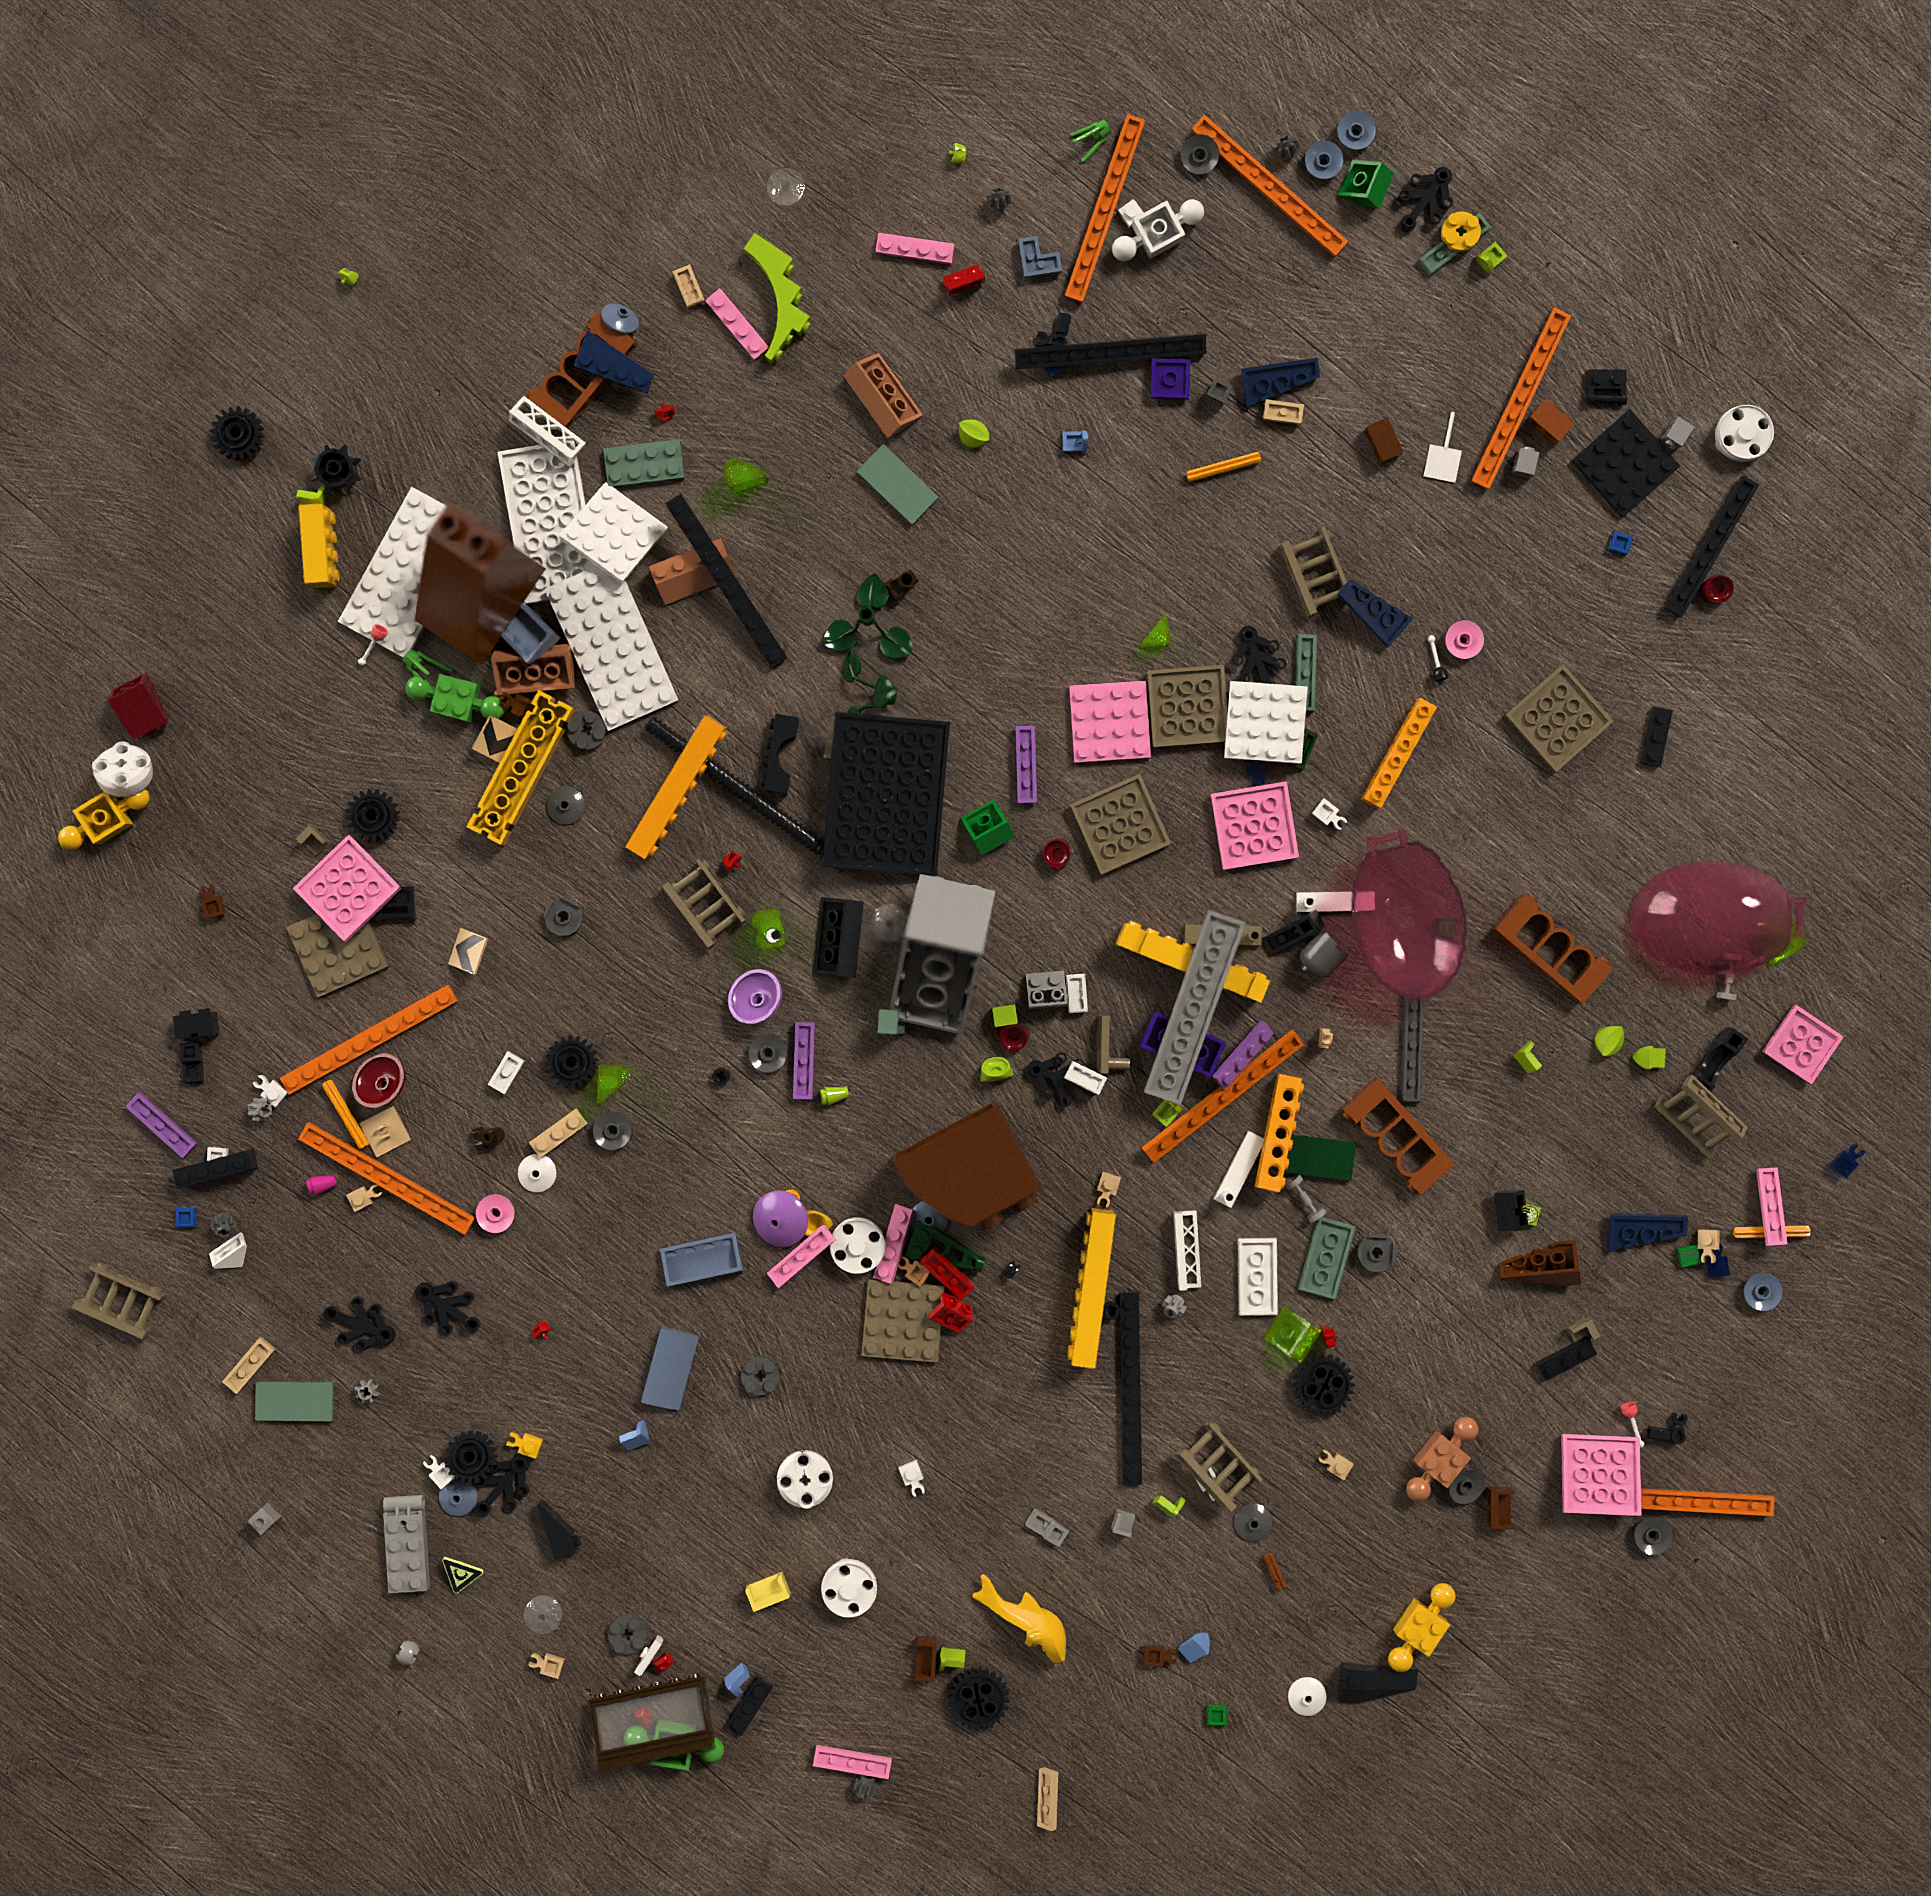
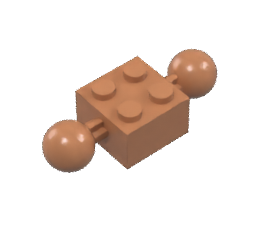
M1470 1417L1459 1418L1454 1424L1455 1434L1450 1440L1436 1430L1413 1459L1425 1472L1421 1477H1414L1407 1483L1406 1492L1410 1499L1416 1502H1423L1428 1499L1431 1493L1430 1484L1434 1479L1446 1488L1450 1486L1471 1459L1459 1447L1463 1442L1472 1441L1477 1437L1479 1428L1474 1419Z

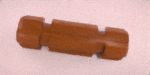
M1269 1552L1263 1558L1266 1564H1268V1570L1277 1590L1284 1589L1286 1583L1282 1578L1283 1576L1277 1562H1275L1276 1559L1273 1553Z

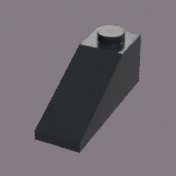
M1315 909L1262 938V941L1269 954L1272 955L1318 932L1325 925Z
M544 1500L539 1501L537 1507L554 1559L577 1553L579 1546H581L579 1536L575 1535L574 1530Z

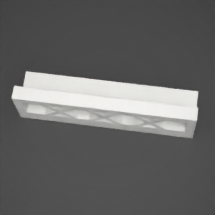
M525 396L509 411V421L569 467L572 466L576 455L585 446L583 440ZM523 404H526L531 408V413L524 414L519 409ZM543 417L547 425H538L535 423V418ZM550 429L560 430L562 437H554L551 435ZM566 441H574L578 446L572 451L566 446Z
M1196 1210L1173 1212L1178 1289L1181 1291L1187 1290V1288L1201 1287ZM1192 1215L1193 1223L1186 1228L1183 1225V1216ZM1188 1232L1194 1237V1242L1190 1247L1184 1244V1236ZM1189 1251L1195 1256V1261L1191 1266L1185 1262V1256ZM1190 1270L1196 1275L1197 1283H1187L1186 1275Z

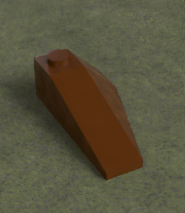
M1576 1240L1554 1242L1550 1244V1247L1541 1250L1538 1248L1528 1255H1518L1499 1262L1501 1280L1553 1286L1581 1285Z

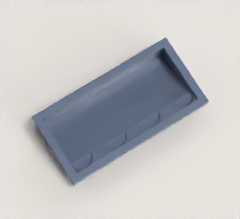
M525 603L521 604L520 609L501 635L529 664L546 653L560 639Z
M736 1233L660 1249L668 1288L744 1272Z
M665 1326L661 1327L641 1403L680 1410L699 1335Z

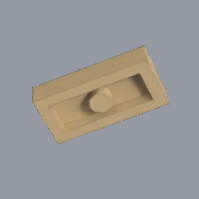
M1266 399L1263 420L1301 425L1304 404Z

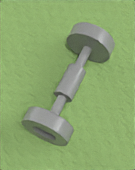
M1723 952V958L1730 959V965L1726 971L1725 983L1727 984L1725 993L1717 992L1716 998L1736 1001L1737 995L1729 994L1730 984H1733L1734 960L1742 961L1743 955Z
M1298 1174L1285 1183V1187L1287 1190L1293 1187L1299 1192L1298 1196L1312 1210V1213L1307 1217L1312 1223L1325 1215L1326 1210L1324 1207H1320L1317 1210L1311 1204L1312 1200L1298 1186L1303 1180L1301 1175Z

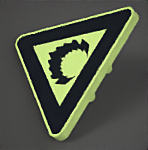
M444 1557L442 1560L453 1592L456 1594L484 1572L483 1569Z

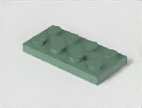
M680 439L603 448L608 486L621 487L685 479Z

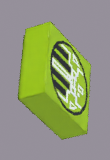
M1526 1204L1523 1206V1212L1527 1213L1528 1224L1536 1226L1541 1208Z

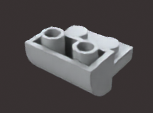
M1064 971L1026 974L1029 1009L1068 1006Z

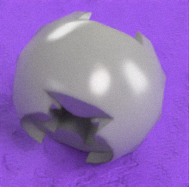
M404 1641L396 1658L402 1665H412L420 1648L414 1641Z

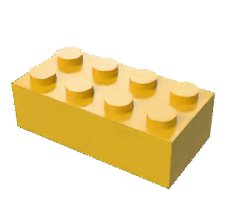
M323 504L299 505L304 583L313 588L337 587L340 577L339 571L336 570L338 553L334 548V543H337L336 532H333L335 514Z

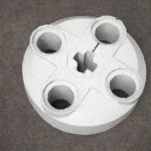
M1753 405L1736 406L1727 411L1717 423L1715 429L1716 448L1733 461H1753L1763 455L1770 447L1774 436L1773 423L1768 414L1759 407ZM1733 412L1738 414L1739 420L1733 418ZM1759 421L1764 424V429L1759 428ZM1724 438L1730 441V446L1724 444ZM1749 447H1753L1755 449V455H1752L1750 453Z
M127 742L116 743L112 748L100 754L92 763L97 784L104 792L113 796L122 797L136 794L147 787L153 776V766L146 751Z
M862 1217L849 1218L841 1222L833 1231L832 1235L836 1241L830 1245V1253L834 1262L842 1270L853 1274L866 1273L874 1269L882 1260L885 1252V1238L882 1230L873 1221ZM851 1224L854 1231L846 1233L843 1230V1226ZM871 1232H877L880 1238L877 1241H872L869 1238ZM843 1250L846 1253V1257L838 1259L835 1255L836 1251ZM863 1258H870L872 1265L865 1267L862 1265L861 1260Z
M801 1450L794 1452L783 1460L778 1469L777 1485L779 1492L788 1503L796 1507L808 1509L821 1503L828 1496L832 1488L833 1475L831 1467L823 1456L814 1451ZM802 1455L808 1457V1462L805 1464L798 1462V1458ZM823 1472L829 1474V1478L826 1481L819 1479V1475ZM783 1477H789L791 1482L788 1485H783L780 1480ZM804 1494L812 1496L809 1502H804L801 1498Z
M847 1558L841 1559L833 1564L823 1577L821 1586L823 1600L827 1607L839 1616H859L866 1612L875 1601L877 1579L873 1571L863 1562ZM841 1566H848L850 1571L842 1573L839 1568ZM865 1580H871L873 1582V1585L871 1587H866L863 1585V1582ZM833 1589L836 1594L828 1596L825 1591ZM851 1603H856L859 1606V1608L857 1610H851L849 1608V1605Z

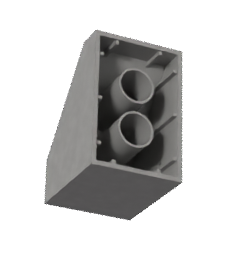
M920 874L889 1009L899 1012V1021L963 1035L982 957L995 891L977 885H967L945 880L937 876L932 877Z

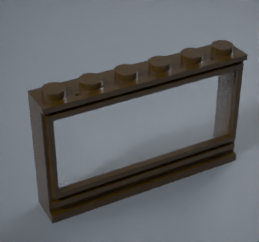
M700 1674L689 1675L686 1680L674 1678L670 1679V1683L667 1684L655 1682L651 1683V1687L647 1688L636 1686L632 1687V1691L625 1692L623 1689L613 1691V1695L606 1696L605 1693L594 1695V1699H590L589 1703L592 1714L598 1771L606 1772L608 1769H620L627 1765L643 1764L646 1761H658L670 1756L678 1757L681 1754L697 1753L700 1750L709 1748L716 1749L706 1679L700 1676Z

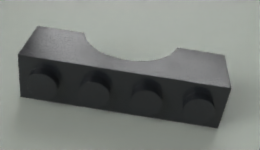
M775 714V718H771L770 729L773 730L772 737H768L767 743L770 753L769 756L765 757L764 763L767 773L762 776L761 783L765 791L788 794L791 775L781 768L778 756L785 742L797 738L798 717Z
M1725 1027L1693 1073V1076L1712 1092L1716 1086L1715 1083L1719 1073L1730 1059L1738 1055L1748 1038L1732 1027Z
M253 1148L172 1171L178 1189L258 1167Z

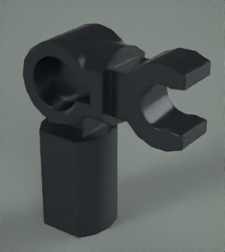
M1059 313L1055 329L1057 335L1048 336L1045 332L1039 331L1038 336L1043 337L1044 341H1036V346L1066 345L1067 340L1065 336L1068 335L1071 315Z
M1672 1412L1671 1420L1673 1426H1671V1430L1648 1426L1647 1438L1666 1442L1670 1440L1676 1444L1684 1443L1686 1435L1683 1426L1687 1422V1415L1682 1414L1681 1420L1678 1421L1677 1413Z

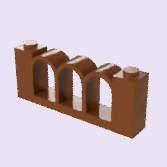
M598 312L597 315H592L589 319L587 326L589 331L628 357L637 347V343L629 335L610 329L604 323L601 312ZM584 331L578 337L577 351H570L562 356L559 364L560 372L548 374L542 383V389L538 386L527 395L531 402L568 430L609 381L596 376L588 387L584 389L566 373L568 363L577 359L587 331ZM556 380H565L581 393L569 410L564 408L549 394V387Z
M1521 894L1492 930L1578 1004H1584L1613 970L1609 966L1610 962L1603 956H1594L1592 951L1585 946L1574 945V938L1568 930L1554 928L1552 917L1544 911H1538L1540 906L1537 904L1538 900L1530 894ZM1539 915L1545 920L1546 928L1540 938L1529 948L1516 937V934L1532 916ZM1559 932L1566 940V947L1550 966L1536 952L1552 934ZM1580 950L1586 957V965L1570 983L1556 970L1573 951Z
M1378 1078L1372 1079L1341 1107L1344 1111L1342 1115L1349 1123L1351 1121L1356 1124L1358 1123L1363 1133L1376 1137V1146L1381 1153L1393 1157L1394 1167L1398 1172L1407 1176L1405 1178L1408 1182L1406 1186L1413 1194L1417 1192L1422 1195L1455 1165ZM1384 1099L1397 1114L1376 1132H1370L1365 1127V1117ZM1402 1119L1415 1134L1400 1148L1388 1152L1383 1147V1137ZM1420 1139L1433 1154L1415 1170L1404 1171L1400 1163L1401 1157Z

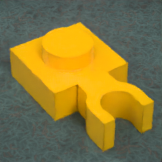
M510 1433L509 1436L514 1437L516 1441L514 1443L508 1441L507 1446H518V1453L537 1458L543 1439L527 1433L524 1434L523 1438L519 1437L517 1433Z

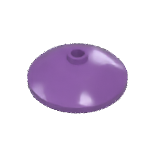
M755 969L742 974L733 983L728 995V1006L731 1014L738 1021L747 1025H757L765 1022L774 1015L781 1003V984L772 973L766 970Z
M777 1190L765 1194L758 1200L753 1211V1222L756 1231L767 1243L777 1247H788L796 1244L805 1235L808 1228V1214L803 1203L795 1195Z

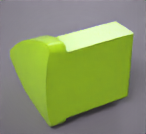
M1494 242L1484 252L1477 254L1475 259L1488 274H1491L1494 268L1507 257V254Z
M321 486L317 493L298 490L296 497L299 505H325L327 494H325L324 486Z
M1531 1040L1513 1055L1527 1073L1537 1071L1542 1066L1531 1053V1049L1534 1046Z
M1646 1046L1636 1051L1632 1057L1638 1065L1645 1069H1652V1067L1665 1068L1666 1049Z
M1164 1099L1152 1115L1167 1127L1183 1110L1177 1103Z
M1161 1495L1156 1496L1152 1504L1169 1517H1176L1184 1505L1185 1499L1180 1497L1173 1505Z
M941 1648L938 1671L944 1672L945 1666L964 1668L965 1650Z

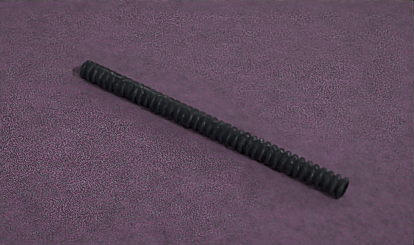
M656 716L652 717L645 727L646 731H651L650 734H655L656 738H660L661 742L664 741L665 745H670L669 748H674V751L676 753L679 752V755L682 754L688 744L686 738L682 739V735H677L675 730L672 731V728H668L667 724H662V721H658ZM708 759L705 764L707 766L705 774L708 773V776L713 777L714 781L717 780L718 784H723V787H727L729 792H733V795H738L737 798H742V801H746L748 806H752V809H757V812H761V815L763 817L766 816L767 820H772L771 823H776V826H780L782 831H786V834L790 833V837H795V840L800 841L801 845H806L805 848L809 847L810 851H814L816 856L819 855L820 859L823 858L824 841H821L822 838H817V835H813L811 830H807V827H802V824H798L796 819H792V816H787L788 813H783V810H779L777 805H773V802H768L769 799H764V796L762 794L759 795L758 791L755 792L754 788H749V785H745L743 780H739V777H734L735 774H730V771L725 770L724 766L721 767L720 763L716 764L714 759ZM834 868V869H835V870L839 869V873H842V872L845 871L846 868Z

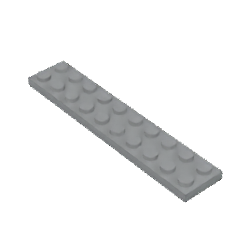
M1208 910L1144 1093L1181 1105L1246 924L1245 922Z

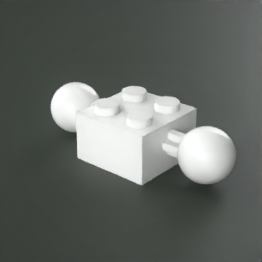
M1190 199L1182 204L1179 213L1174 214L1168 201H1165L1133 219L1131 225L1137 236L1133 238L1128 236L1117 238L1112 246L1114 257L1119 261H1129L1135 256L1137 248L1143 246L1149 259L1179 244L1185 237L1181 224L1195 225L1199 223L1204 216L1203 205L1197 200Z

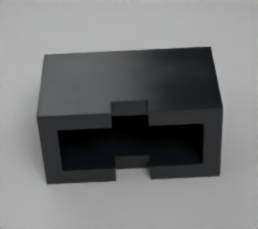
M210 1008L198 1009L197 1014H191V1010L180 1011L178 1016H173L175 1039L196 1037V1033H198V1037L219 1034L217 1011L210 1012Z
M1503 1190L1494 1193L1498 1231H1520L1529 1228L1527 1213L1523 1212V1206L1526 1205L1524 1190Z

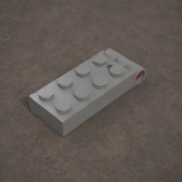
M424 1495L384 1497L383 1517L388 1593L427 1591L430 1587L425 1497Z

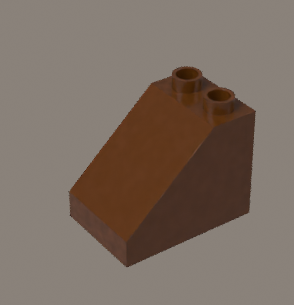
M448 502L426 535L415 621L482 665L546 568L508 540Z

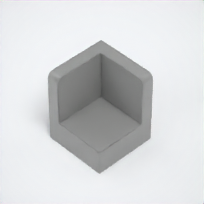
M1116 1509L1111 1525L1112 1532L1131 1537L1135 1514Z

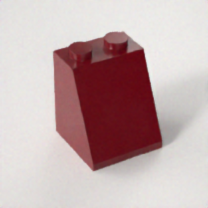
M147 673L112 689L107 701L133 740L138 737L142 739L148 736L150 731L154 729L160 730L167 725L169 715Z

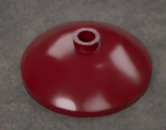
M381 1053L371 1056L360 1065L354 1075L352 1090L355 1099L369 1109H379L391 1104L404 1087L406 1079L405 1068L402 1062L391 1054Z

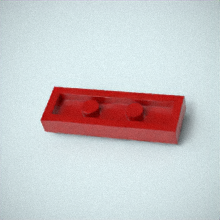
M935 1248L921 1259L920 1263L960 1300L975 1289V1285Z

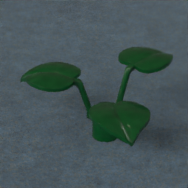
M876 573L866 578L857 591V601L863 608L859 611L860 619L857 620L855 627L852 629L851 624L846 620H836L829 625L822 639V644L831 650L847 651L857 643V637L854 632L857 631L861 623L865 626L873 624L885 637L880 642V648L886 657L897 659L910 656L913 650L912 641L905 630L899 627H892L886 634L877 621H875L872 606L880 608L887 603L889 598L886 585Z
M850 650L843 665L845 681L852 683L855 679V681L875 689L873 693L874 704L861 706L858 709L855 706H851L847 713L862 714L861 711L873 707L883 708L886 705H893L896 701V693L899 690L887 676H880L875 685L858 677L861 672L860 658L854 650Z

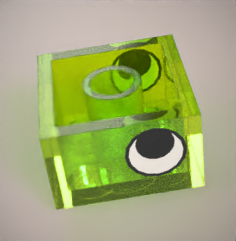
M778 907L753 912L754 917H751L753 928L758 930L759 935L756 936L758 947H762V950H768L787 945Z

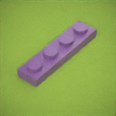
M1016 726L1017 802L1037 803L1035 726Z
M1259 1021L1212 1075L1220 1088L1226 1090L1274 1033L1265 1021Z
M795 1022L793 1099H813L815 1022Z
M138 1092L125 1106L180 1157L185 1158L198 1144L141 1092Z

